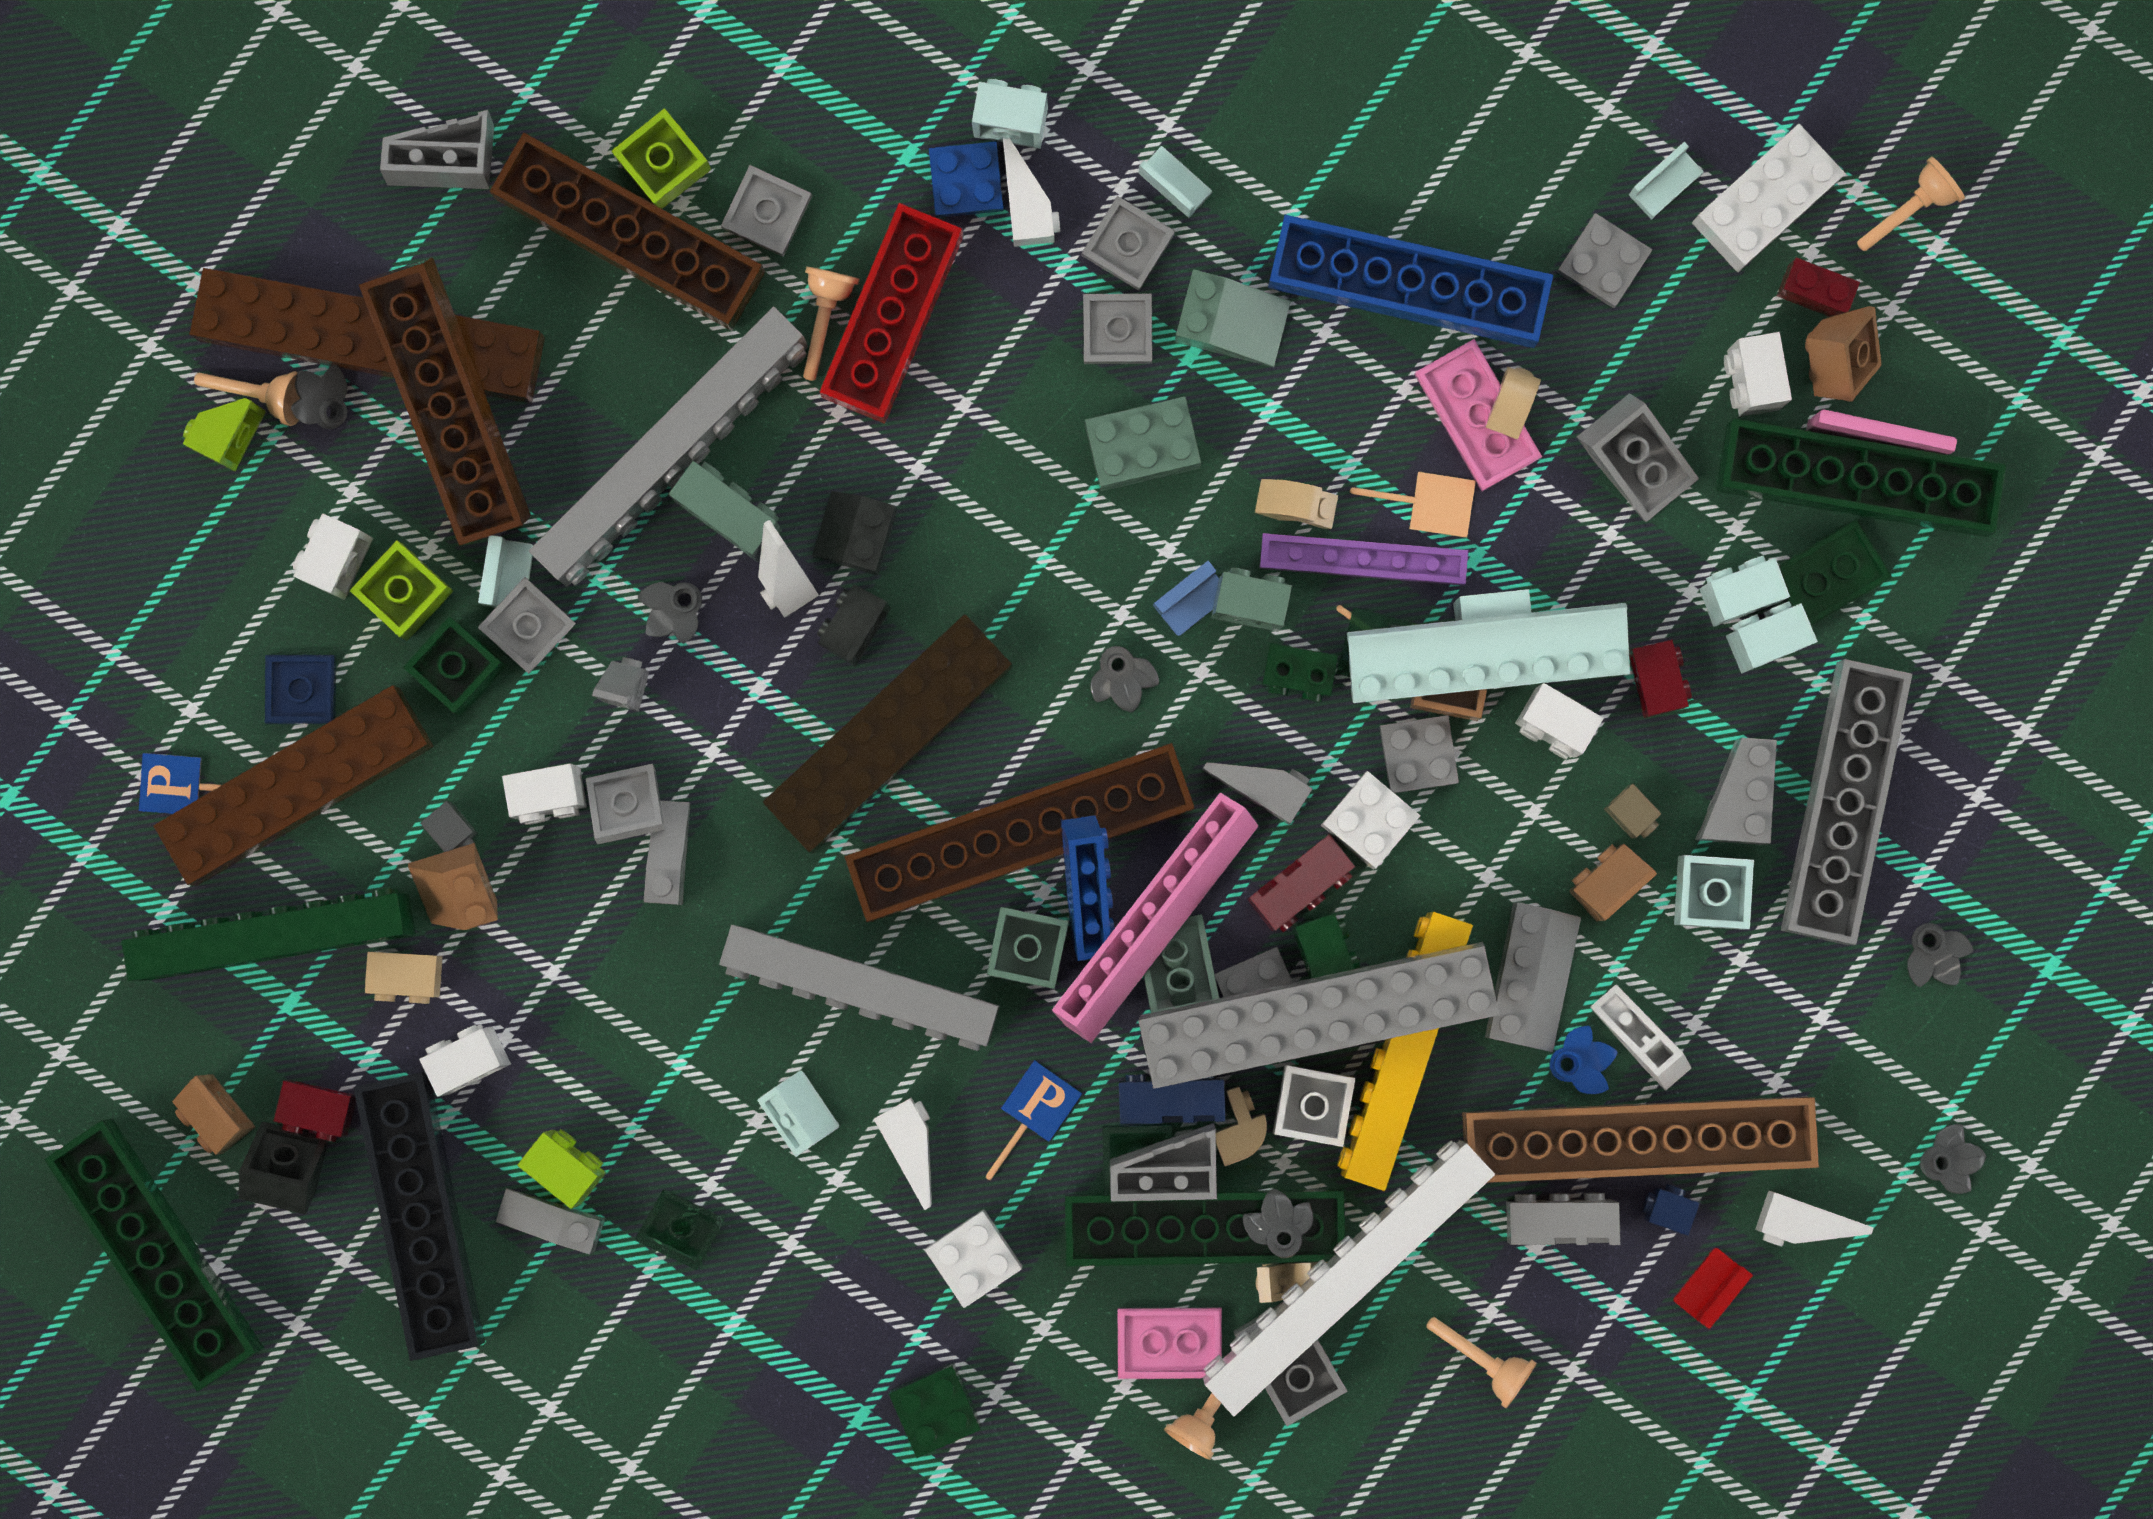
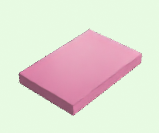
M1221 1307L1118 1308V1379L1203 1378L1206 1375L1204 1368L1218 1355L1222 1357Z

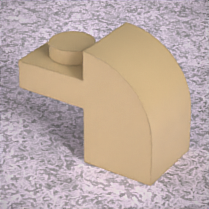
M1507 366L1498 395L1490 411L1486 428L1518 440L1534 402L1541 379L1534 377L1526 369H1513Z
M1261 479L1255 513L1277 520L1299 521L1322 529H1332L1338 495L1322 491L1321 487L1286 480Z
M1239 1086L1225 1090L1237 1123L1216 1131V1146L1224 1166L1252 1156L1263 1144L1267 1131L1265 1114L1262 1113L1254 1117L1250 1116L1249 1112L1255 1110L1248 1090L1241 1092Z
M1318 1262L1262 1264V1267H1257L1256 1289L1259 1292V1302L1283 1300L1281 1298L1283 1294L1294 1284L1297 1283L1301 1287L1310 1279L1307 1273Z

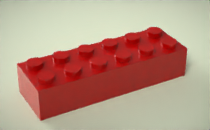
M898 203L819 391L823 399L881 423H886L963 240L962 228Z

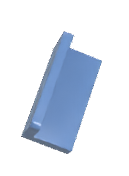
M1209 561L1201 565L1153 604L1154 608L1177 636L1183 634L1213 610L1219 578L1215 574V568Z

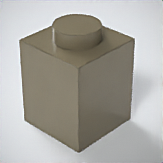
M1634 784L1628 785L1604 808L1631 839L1637 838L1639 835L1646 838L1659 825L1655 820L1661 813Z

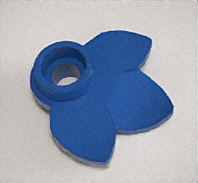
M1582 1026L1570 1031L1566 1035L1563 1048L1556 1050L1551 1056L1549 1066L1551 1073L1558 1080L1572 1082L1574 1087L1582 1093L1599 1094L1609 1089L1601 1071H1604L1614 1061L1618 1052L1605 1043L1592 1042L1593 1035L1590 1026ZM1564 1058L1571 1059L1573 1063L1569 1071H1564L1561 1068L1560 1064Z

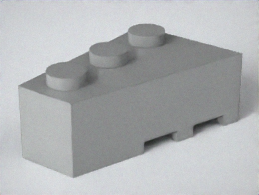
M484 110L478 112L477 116L458 121L457 118L447 120V124L428 129L421 127L384 137L382 141L380 171L387 185L489 189L494 124L489 111Z
M1740 738L1735 740L1695 840L1756 845L1771 844L1777 740Z
M1214 1123L1110 1159L1111 1201L1217 1199L1216 1129Z
M1570 1193L1549 1194L1550 1200H1536V1194H1515V1201H1506L1507 1243L1511 1245H1556L1576 1243V1245H1588V1243L1620 1245L1619 1202L1605 1199V1193H1584V1199H1570Z

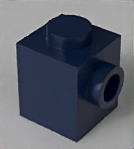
M1666 1184L1664 1190L1655 1187L1653 1193H1647L1642 1206V1212L1646 1213L1644 1220L1689 1236L1700 1203L1685 1198L1686 1190Z

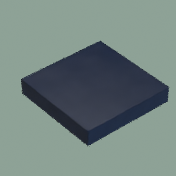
M265 655V724H327L336 718L335 655Z

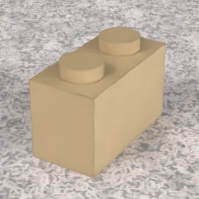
M368 952L365 993L375 994L374 1001L395 1002L396 995L409 996V1003L430 1004V997H440L443 956Z

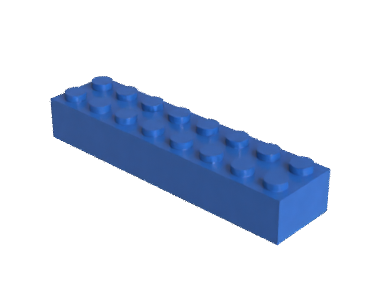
M1284 215L1268 289L1534 348L1539 342L1553 275Z

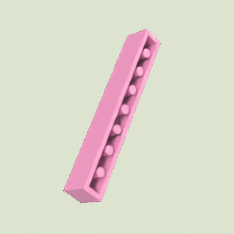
M1219 793L1053 1007L1052 1011L1066 1027L1088 1042H1093L1258 828V824L1245 807Z

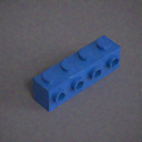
M1095 815L1061 820L1070 935L1078 961L1091 959L1115 929L1113 918H1109V909L1113 908L1111 889L1107 888L1106 879L1111 878L1109 860L1104 857V849L1108 848V836L1106 828L1099 827Z

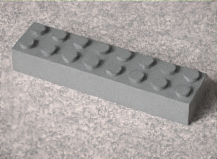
M1847 659L1836 662L1781 931L1844 945L1857 944L1912 679L1911 673Z
M731 925L719 965L727 967L725 974L741 979H749L751 974L760 977L758 984L777 990L782 989L784 984L793 987V995L814 1000L815 995L827 998L826 1005L842 1010H847L848 1005L859 1007V1015L875 1020H880L881 1015L893 1018L892 1025L907 1030H913L914 1025L927 1028L925 1035L945 1041L947 1035L960 1038L958 1045L976 1051L980 1049V1045L988 1046L1000 1008L999 1005L738 925Z

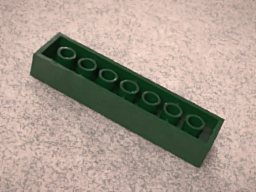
M1733 418L1726 425L1716 492L1988 537L1996 533L2007 465Z
M385 888L371 891V898H365V894H349L338 896V903L331 904V900L324 901L322 899L304 902V909L297 910V906L289 905L269 908V915L263 916V912L250 911L234 914L235 921H229V917L200 920L201 927H195V923H179L166 926L165 933H162L161 929L131 932L132 938L121 940L127 980L150 981L414 936L416 932L410 895L399 893V889Z
M113 1119L101 1120L44 1159L197 1392L207 1388L264 1349V1346Z
M1342 1189L1278 1190L1288 1197L1293 1207L1308 1202L1313 1212L1312 1227L1302 1236V1246L1298 1253L1290 1258L1277 1257L1269 1250L1268 1245L1255 1243L1248 1236L1243 1224L1244 1214L1262 1213L1261 1208L1264 1198L1270 1190L1217 1191V1199L1111 1201L1110 1193L1065 1194L1066 1267L1319 1262L1322 1259L1328 1262L1336 1255L1333 1250L1334 1247L1345 1238L1344 1191ZM1282 1234L1278 1238V1243L1281 1245H1287L1291 1241V1237L1287 1234Z

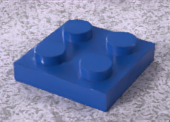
M996 141L929 148L936 218L1003 211Z

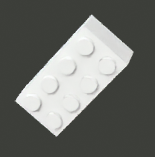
M1798 124L1695 218L1692 224L1726 261L1739 272L1828 192L1846 173L1807 131Z

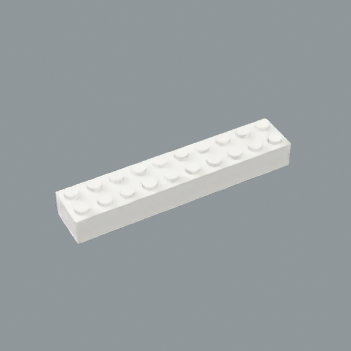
M1451 1140L1436 1153L1440 1159L1431 1167L1426 1164L1423 1165L1411 1176L1410 1179L1414 1183L1405 1191L1398 1188L1385 1200V1203L1388 1205L1387 1208L1379 1215L1372 1212L1359 1224V1227L1362 1229L1361 1232L1353 1239L1346 1236L1333 1249L1336 1253L1335 1256L1327 1263L1323 1259L1320 1260L1308 1271L1307 1274L1310 1277L1308 1281L1301 1287L1297 1283L1294 1284L1281 1297L1284 1301L1282 1305L1275 1311L1271 1307L1268 1308L1257 1318L1256 1323L1258 1327L1249 1335L1244 1331L1230 1344L1232 1351L1224 1358L1218 1355L1204 1368L1206 1371V1375L1203 1377L1204 1384L1233 1416L1240 1412L1495 1176V1173L1467 1143L1461 1140L1455 1143Z

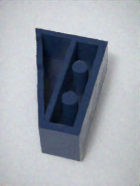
M1146 1074L1125 1075V1081L1119 1082L1120 1124L1195 1123L1199 1121L1226 1122L1224 1079L1211 1076L1153 1089L1152 1080L1146 1081Z

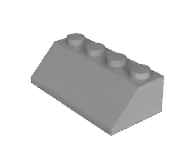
M1513 903L1494 991L1500 1015L1489 1017L1485 1038L1553 1052L1581 917L1529 904Z

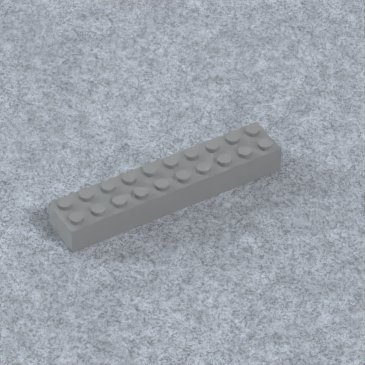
M773 306L529 552L566 587L571 583L574 585L580 583L589 573L587 567L595 559L598 561L604 559L613 549L611 543L620 534L623 537L628 535L638 524L635 519L644 510L649 513L660 503L662 498L659 495L668 486L671 488L675 486L683 475L684 470L692 461L697 464L700 463L710 452L708 446L716 438L719 440L724 439L735 427L732 422L741 413L744 416L748 415L759 403L756 398L765 389L768 392L772 391L783 379L780 374L789 366L792 368L796 367L806 357L807 353L805 350L808 348L804 336Z
M1483 942L1148 1013L1140 1015L1138 1022L1153 1089L1500 1014Z

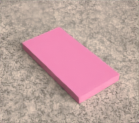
M1475 339L1414 373L1482 492L1542 458L1525 426H1523L1518 440L1486 428L1490 411L1501 384Z
M1824 409L1808 420L1806 431L1945 455L1953 453L1957 444L1955 437Z

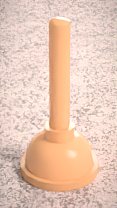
M1931 156L1926 161L1927 165L1919 175L1918 182L1920 187L1914 191L1915 196L1857 241V245L1862 251H1867L1921 207L1927 208L1932 203L1937 206H1946L1955 201L1961 202L1965 199L1957 183L1934 157Z
M806 266L805 273H808L809 289L812 294L817 296L815 305H818V311L803 377L806 380L814 381L818 374L831 311L836 309L837 301H843L848 298L853 291L854 285H858L860 279Z
M296 371L278 376L270 383H263L262 385L200 372L194 377L195 385L258 398L261 403L266 404L270 414L278 418L284 425L293 426L299 421L291 410V406L300 399L295 388V380L298 373Z
M1432 1317L1427 1322V1329L1487 1370L1486 1374L1493 1378L1492 1389L1495 1395L1502 1401L1501 1405L1504 1408L1510 1405L1537 1364L1533 1360L1528 1362L1517 1357L1508 1358L1506 1361L1499 1357L1494 1359L1437 1318Z
M1211 1393L1202 1409H1197L1194 1415L1186 1414L1180 1416L1171 1425L1167 1424L1164 1431L1189 1450L1211 1460L1214 1455L1212 1449L1215 1444V1433L1211 1425L1215 1421L1213 1416L1221 1402Z

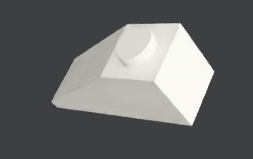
M1010 138L1003 139L1014 247L1055 243L1054 233L1060 232L1059 212H1052L1050 200Z
M770 520L765 522L763 525L758 578L765 587V590L760 592L771 610L777 607L785 618L819 595Z
M1617 984L1591 1006L1596 1015L1665 1091L1691 1069L1684 1053Z
M911 1097L874 1118V1121L922 1207L926 1210L932 1205L929 1130L925 1122L930 1117L922 1102L914 1103Z
M1768 1191L1755 1230L1764 1233L1762 1240L1782 1247L1784 1241L1796 1244L1872 1234L1874 1227Z

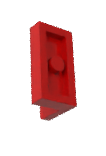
M1713 1248L1674 1296L1673 1301L1704 1327L1710 1329L1753 1275L1743 1266L1734 1262L1720 1249Z

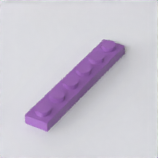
M1263 533L1260 569L1464 586L1466 584L1468 550Z

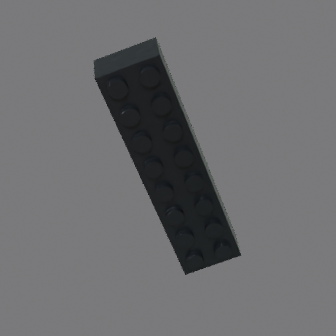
M426 1072L354 1087L409 1359L414 1361L478 1347L485 1343L433 1088Z

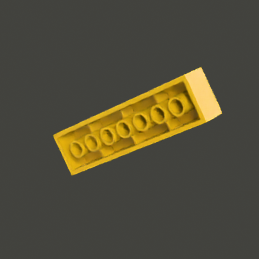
M1428 912L1426 917H1419L1413 935L1419 939L1415 950H1408L1406 958L1467 945L1473 925L1436 912ZM1439 1028L1385 1039L1383 1048L1375 1049L1370 1068L1375 1069L1372 1081H1365L1359 1101L1364 1102L1361 1114H1354L1348 1133L1353 1135L1349 1148L1343 1147L1337 1166L1342 1169L1341 1175L1343 1177L1382 1191L1386 1190Z

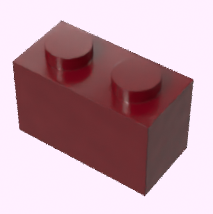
M1796 257L1787 267L1777 297L1828 317H1833L1849 312L1860 282Z
M1673 640L1638 647L1629 651V661L1644 718L1689 707L1688 700L1692 699L1691 688L1687 679L1682 680L1679 667L1684 665L1680 647H1674Z
M284 1080L274 1122L283 1123L282 1130L303 1134V1130L308 1129L317 1131L316 1138L336 1142L337 1136H348L356 1097L354 1094L294 1080Z

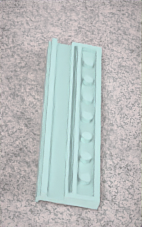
M1626 603L1347 632L1353 703L1630 674Z

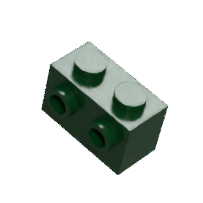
M1270 643L1261 686L1269 687V694L1288 697L1289 691L1302 694V700L1322 703L1323 698L1329 699L1331 696L1338 655Z

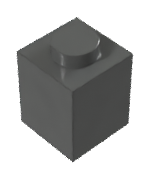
M445 801L420 823L444 852L475 843L472 839L478 834L457 807L449 801Z

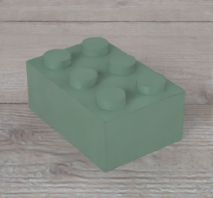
M1185 396L1085 420V428L1100 491L1200 469L1201 467L1200 455Z
M692 461L669 492L670 497L682 508L756 562H759L763 525L770 520L780 534L782 528L777 523L780 518L763 503L759 502L757 507L750 503L752 498L749 496V493L734 482L729 486L722 482L724 477L721 476V473L704 461L700 466Z

